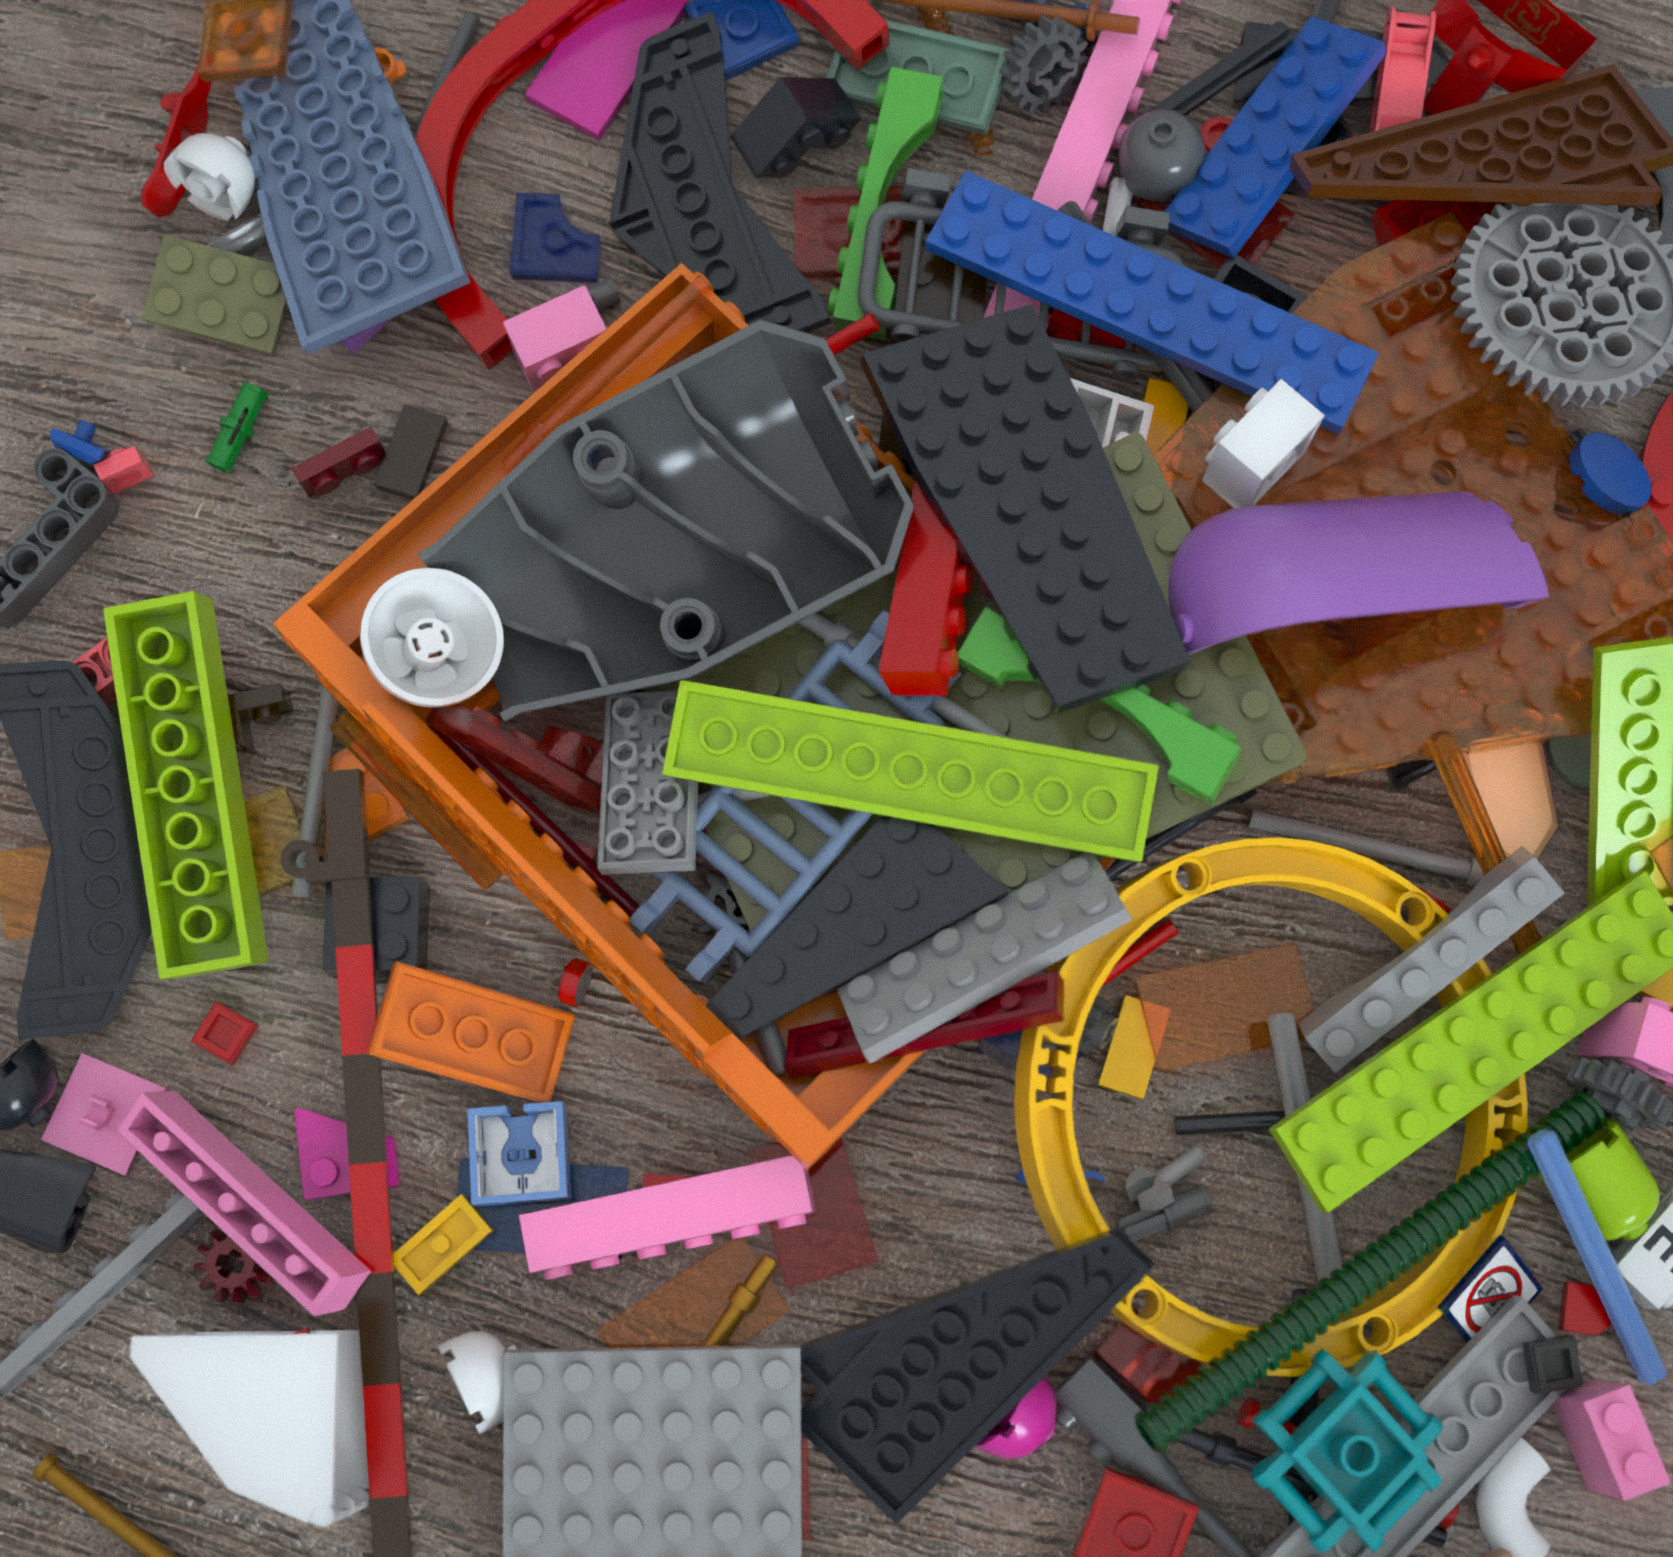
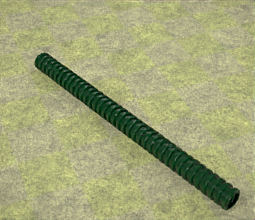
M1577 1091L1571 1096V1100L1566 1099L1560 1104V1108L1552 1109L1548 1116H1543L1537 1121V1124L1530 1125L1526 1129V1133L1521 1132L1515 1137V1141L1507 1142L1504 1145V1149L1496 1150L1492 1154V1158L1487 1157L1481 1162V1166H1474L1469 1171L1470 1175L1463 1174L1458 1179V1183H1451L1447 1187V1192L1440 1191L1435 1196V1200L1429 1199L1425 1202L1424 1209L1417 1208L1412 1212V1217L1406 1216L1400 1221L1401 1226H1392L1389 1229V1235L1381 1234L1377 1238V1243L1371 1242L1365 1247V1252L1358 1251L1353 1256L1354 1261L1347 1259L1343 1262L1342 1270L1338 1268L1330 1272V1279L1328 1277L1321 1278L1318 1281V1287L1310 1286L1306 1290V1296L1299 1294L1294 1299V1305L1290 1303L1284 1305L1282 1314L1278 1312L1273 1313L1270 1316V1323L1266 1321L1261 1322L1258 1325V1332L1250 1330L1246 1334L1245 1341L1238 1339L1234 1342L1233 1350L1230 1348L1224 1349L1221 1352V1359L1213 1357L1209 1361V1368L1201 1366L1197 1369L1196 1377L1189 1375L1184 1379V1386L1176 1384L1172 1388V1395L1164 1393L1159 1398V1404L1150 1403L1147 1406L1148 1412L1146 1414L1140 1411L1134 1416L1136 1428L1151 1449L1161 1454L1167 1451V1443L1170 1442L1174 1445L1178 1443L1181 1433L1188 1435L1193 1431V1424L1201 1426L1205 1422V1415L1213 1417L1217 1414V1406L1225 1408L1230 1404L1231 1396L1237 1399L1243 1394V1387L1248 1390L1255 1385V1378L1263 1380L1267 1376V1369L1270 1371L1278 1369L1279 1361L1287 1362L1292 1358L1291 1352L1299 1353L1304 1349L1303 1343L1309 1345L1316 1340L1315 1334L1324 1335L1328 1331V1325L1336 1326L1340 1322V1316L1347 1318L1352 1313V1307L1359 1309L1363 1306L1364 1299L1371 1300L1376 1296V1290L1383 1291L1388 1287V1282L1394 1283L1400 1278L1399 1272L1402 1274L1409 1272L1411 1264H1420L1423 1261V1256L1429 1257L1435 1252V1247H1443L1447 1243L1446 1238L1452 1240L1458 1235V1230L1464 1231L1470 1226V1222L1478 1221L1481 1218V1213L1487 1214L1493 1209V1205L1501 1204L1504 1201V1196H1512L1516 1192V1188L1521 1189L1527 1184V1180L1535 1179L1539 1175L1540 1169L1528 1146L1529 1136L1542 1129L1553 1131L1556 1133L1565 1155L1573 1150V1147H1578L1582 1144L1584 1138L1589 1139L1595 1134V1130H1601L1606 1125V1117L1600 1104L1590 1095Z

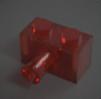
M1131 1307L1135 1315L1140 1313L1135 1307ZM1120 1320L1114 1324L1093 1349L1103 1361L1149 1403L1159 1404V1398L1164 1393L1172 1395V1388L1176 1384L1184 1386V1379L1189 1375L1196 1377L1197 1369L1203 1363L1177 1354L1175 1351L1169 1350V1347L1159 1345L1143 1337Z

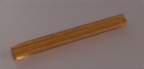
M345 712L334 720L330 726L332 733L482 889L487 890L491 888L501 878V870L350 713Z

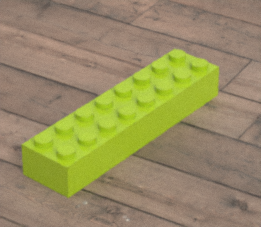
M195 591L103 608L159 979H180L269 963L213 599Z

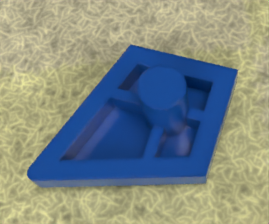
M81 419L74 434L53 428L49 436L55 448L62 449L89 464L103 461L105 456L111 451L91 442L97 426Z

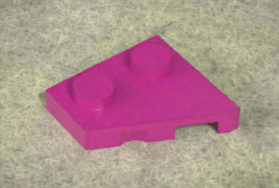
M302 1108L294 1109L304 1200L309 1201L351 1194L346 1123ZM386 1136L389 1188L401 1186L396 1139Z

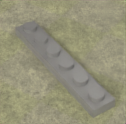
M178 1191L165 1203L164 1208L167 1211L154 1223L151 1221L145 1222L128 1237L127 1240L130 1245L117 1257L114 1254L109 1255L93 1268L91 1275L94 1278L81 1290L76 1287L63 1295L54 1305L57 1312L45 1323L38 1321L28 1327L16 1340L20 1345L7 1357L4 1355L0 1356V1402L196 1224L205 1213L181 1191Z

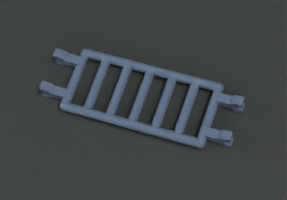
M884 609L855 648L842 639L832 642L786 698L802 702H808L812 699L819 705L855 711L823 685L834 669L842 662L914 722L943 727L942 719L930 710L941 696L891 695L879 673V668L873 664V661L883 651L889 613ZM959 671L957 672L956 677H950L948 689H950L952 685L962 675ZM715 785L697 807L696 851L768 912L749 934L677 871L651 872V875L661 885L648 901L641 905L631 916L630 922L642 933L647 932L652 935L677 900L680 899L718 932L705 949L685 969L699 982L709 983L721 967L723 961L735 947L748 957H751L792 913L872 814L851 810L844 820L839 822L819 804L781 797L829 837L810 860L733 795L736 789ZM720 809L798 874L781 896H778L702 831Z

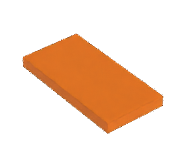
M394 962L366 1054L532 1102H551L575 1014L408 964Z

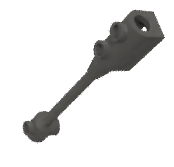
M1092 1350L1055 1388L1057 1401L1056 1418L1071 1431L1079 1424L1092 1437L1086 1444V1447L1104 1466H1107L1114 1459L1120 1467H1127L1151 1485L1198 1503L1199 1511L1195 1522L1229 1557H1257L1181 1480L1182 1476L1164 1453L1161 1454L1154 1451L1144 1441L1136 1428L1134 1416L1140 1411L1146 1414L1148 1412L1147 1405Z

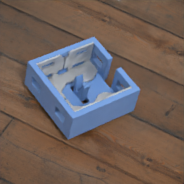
M563 1101L523 1104V1111L528 1116L512 1117V1109L507 1105L467 1109L471 1205L486 1207L572 1200L567 1104ZM529 1150H536V1159H530Z

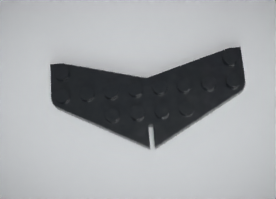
M711 11L649 37L642 43L638 54L609 221L613 234L664 277L680 263H683L692 273L698 271L703 274L712 285L714 294L724 303L730 301L739 308L747 325H751L758 320H764L809 333L831 324L821 296L810 282L804 278L732 185L723 37L713 12Z
M69 661L0 664V721L52 848L16 1016L18 1040L98 1031L105 1028L111 1022L152 933L121 726L83 671L76 664Z

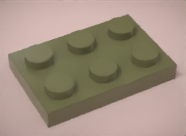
M164 234L141 318L146 323L274 357L288 303L274 263Z

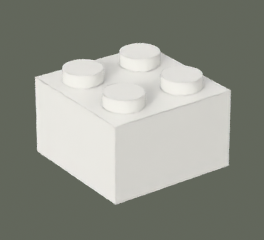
M1282 379L1269 392L1264 388L1256 392L1244 408L1247 412L1238 423L1231 419L1221 428L1213 439L1216 445L1205 458L1209 465L1202 481L1233 508L1254 506L1304 455L1325 416Z

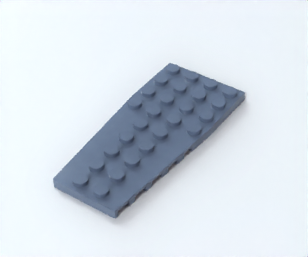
M270 0L222 22L220 28L226 36L229 51L226 52L229 66L234 71L237 85L234 86L236 100L242 107L244 121H241L243 133L249 141L252 153L249 156V160L260 189L256 192L266 238L301 347L308 354L314 353L471 283L434 177L351 0Z

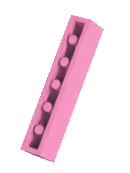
M176 1091L142 1093L117 1129L119 1134L313 1316L344 1310L371 1272Z
M787 1156L519 1215L529 1273L544 1272L545 1280L573 1275L572 1265L590 1262L592 1270L619 1265L618 1255L637 1251L638 1260L667 1254L665 1245L683 1241L685 1250L713 1244L712 1235L730 1231L732 1240L760 1234L759 1224L777 1221L779 1229L807 1224L805 1214L816 1212L808 1171L793 1156Z

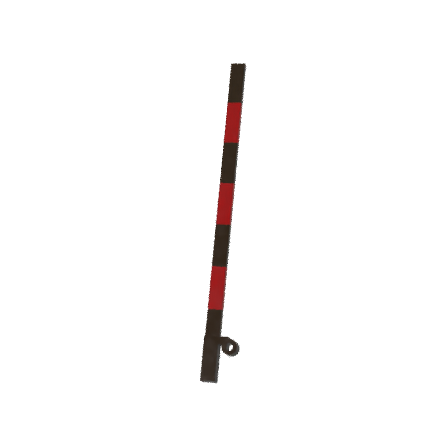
M360 769L323 771L329 861H324L323 852L318 846L305 840H295L288 843L282 850L280 861L282 868L290 876L306 880L310 884L331 882L354 1255L371 1270L357 1291L373 1557H413L381 1058L366 1054L378 1017L364 772ZM306 852L307 865L299 868L296 864V858L300 853Z

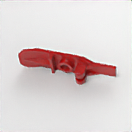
M206 53L200 54L194 75L181 94L168 93L160 101L161 107L171 114V119L163 143L155 144L154 146L159 152L157 162L141 190L142 206L158 218L172 214L186 189L182 183L177 189L171 184L164 171V161L186 138L197 133H204L208 122L207 98L218 64Z

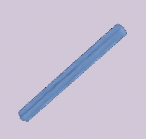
M1547 1129L1539 1130L1528 1138V1146L1638 1380L1645 1382L1647 1385H1654L1666 1377V1368L1556 1133Z

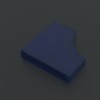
M517 192L510 264L511 278L516 280L598 283L601 255L600 236L583 233L569 222L563 212L560 194Z

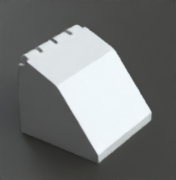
M310 1330L311 1334H293L297 1331H219L131 1336L130 1358L229 1490L303 1522H311L321 1527L331 1525L370 1505L369 1491L366 1490L369 1489L359 1330Z

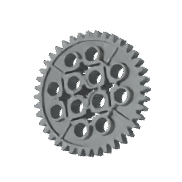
M1507 202L1504 207L1500 204L1495 205L1490 215L1484 214L1478 225H1474L1458 253L1459 257L1453 267L1456 273L1451 280V285L1457 288L1451 296V301L1460 303L1454 313L1455 317L1466 319L1460 328L1461 333L1475 334L1468 345L1470 349L1480 347L1485 349L1479 359L1481 363L1493 359L1497 362L1493 370L1495 376L1508 371L1510 373L1508 379L1509 386H1513L1522 380L1525 382L1524 394L1529 395L1535 388L1541 389V398L1544 402H1547L1551 395L1556 393L1560 405L1565 406L1569 399L1574 396L1579 408H1583L1590 398H1592L1597 407H1601L1608 397L1614 403H1619L1625 394L1632 398L1642 387L1648 389L1656 378L1660 379L1673 363V258L1668 259L1667 257L1673 249V245H1659L1657 243L1663 232L1657 230L1648 233L1645 230L1649 223L1648 218L1641 219L1638 222L1633 221L1634 208L1630 207L1623 213L1617 211L1618 205L1533 203L1530 206L1523 207Z

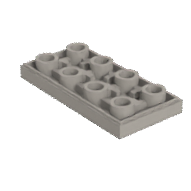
M678 690L619 693L606 696L597 867L601 875L695 870L698 782L662 775Z

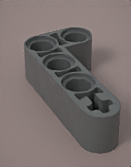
M50 448L44 450L36 457L33 464L35 478L55 497L54 501L0 558V598L3 597L5 599L0 604V626L9 627L22 621L118 515L119 503L115 495L99 478L62 449ZM67 468V473L62 479L53 481L56 472ZM97 494L100 495L96 505L85 508L89 498ZM70 527L68 535L63 540L55 542L57 533L63 528ZM39 560L36 570L31 574L24 575L27 565L32 561ZM14 581L20 584L17 589L11 585Z

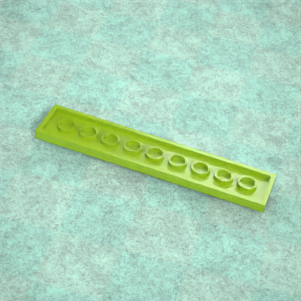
M680 680L662 775L1141 863L1159 765Z
M1646 871L1635 873L1270 1127L1271 1134L1319 1211L1329 1213L1672 969L1673 913Z

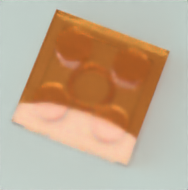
M206 0L197 71L200 77L205 82L286 75L294 0Z

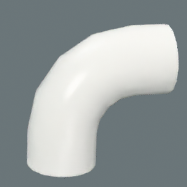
M1520 1438L1479 1481L1475 1499L1481 1533L1493 1551L1504 1548L1511 1551L1512 1557H1545L1551 1545L1527 1517L1526 1500L1532 1488L1550 1471V1468L1538 1452L1523 1438Z

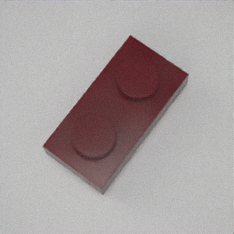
M370 426L291 469L299 484L310 498L316 494L324 495L332 492L340 485V481L355 473L364 474L373 470L379 465L386 452Z

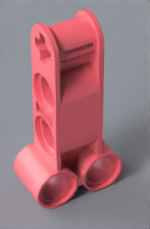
M1390 6L1386 16L1382 39L1387 54L1378 66L1369 133L1422 118L1436 23L1435 11H1429L1428 15L1396 12V7Z

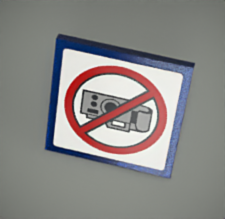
M1499 1235L1437 1308L1467 1344L1513 1295L1523 1297L1530 1305L1543 1288L1506 1238Z

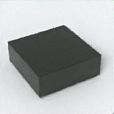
M1566 1334L1522 1342L1530 1392L1541 1394L1583 1386L1575 1336Z

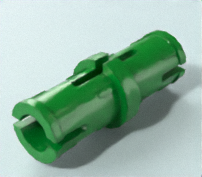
M242 383L241 390L228 416H222L219 421L221 430L209 456L204 461L205 463L221 472L232 473V468L246 440H252L255 434L252 427L265 400L269 396L267 392L250 383ZM244 411L245 416L233 438L231 445H228L229 439Z

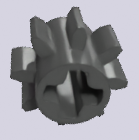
M1098 995L1088 1013L1078 1045V1050L1085 1054L1089 1053L1092 1045L1103 1050L1110 1042L1118 1025V1018L1110 1014L1113 1006L1110 1005L1111 1002Z

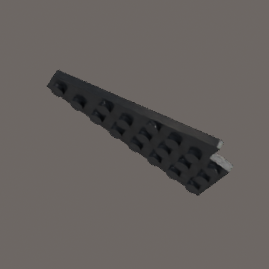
M1116 1227L801 1344V1373L818 1389L801 1408V1432L897 1524L1152 1270L1155 1262Z

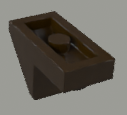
M280 683L228 695L235 743L255 755L250 721L254 720L256 724L272 723L282 718L281 714L294 711L291 694Z

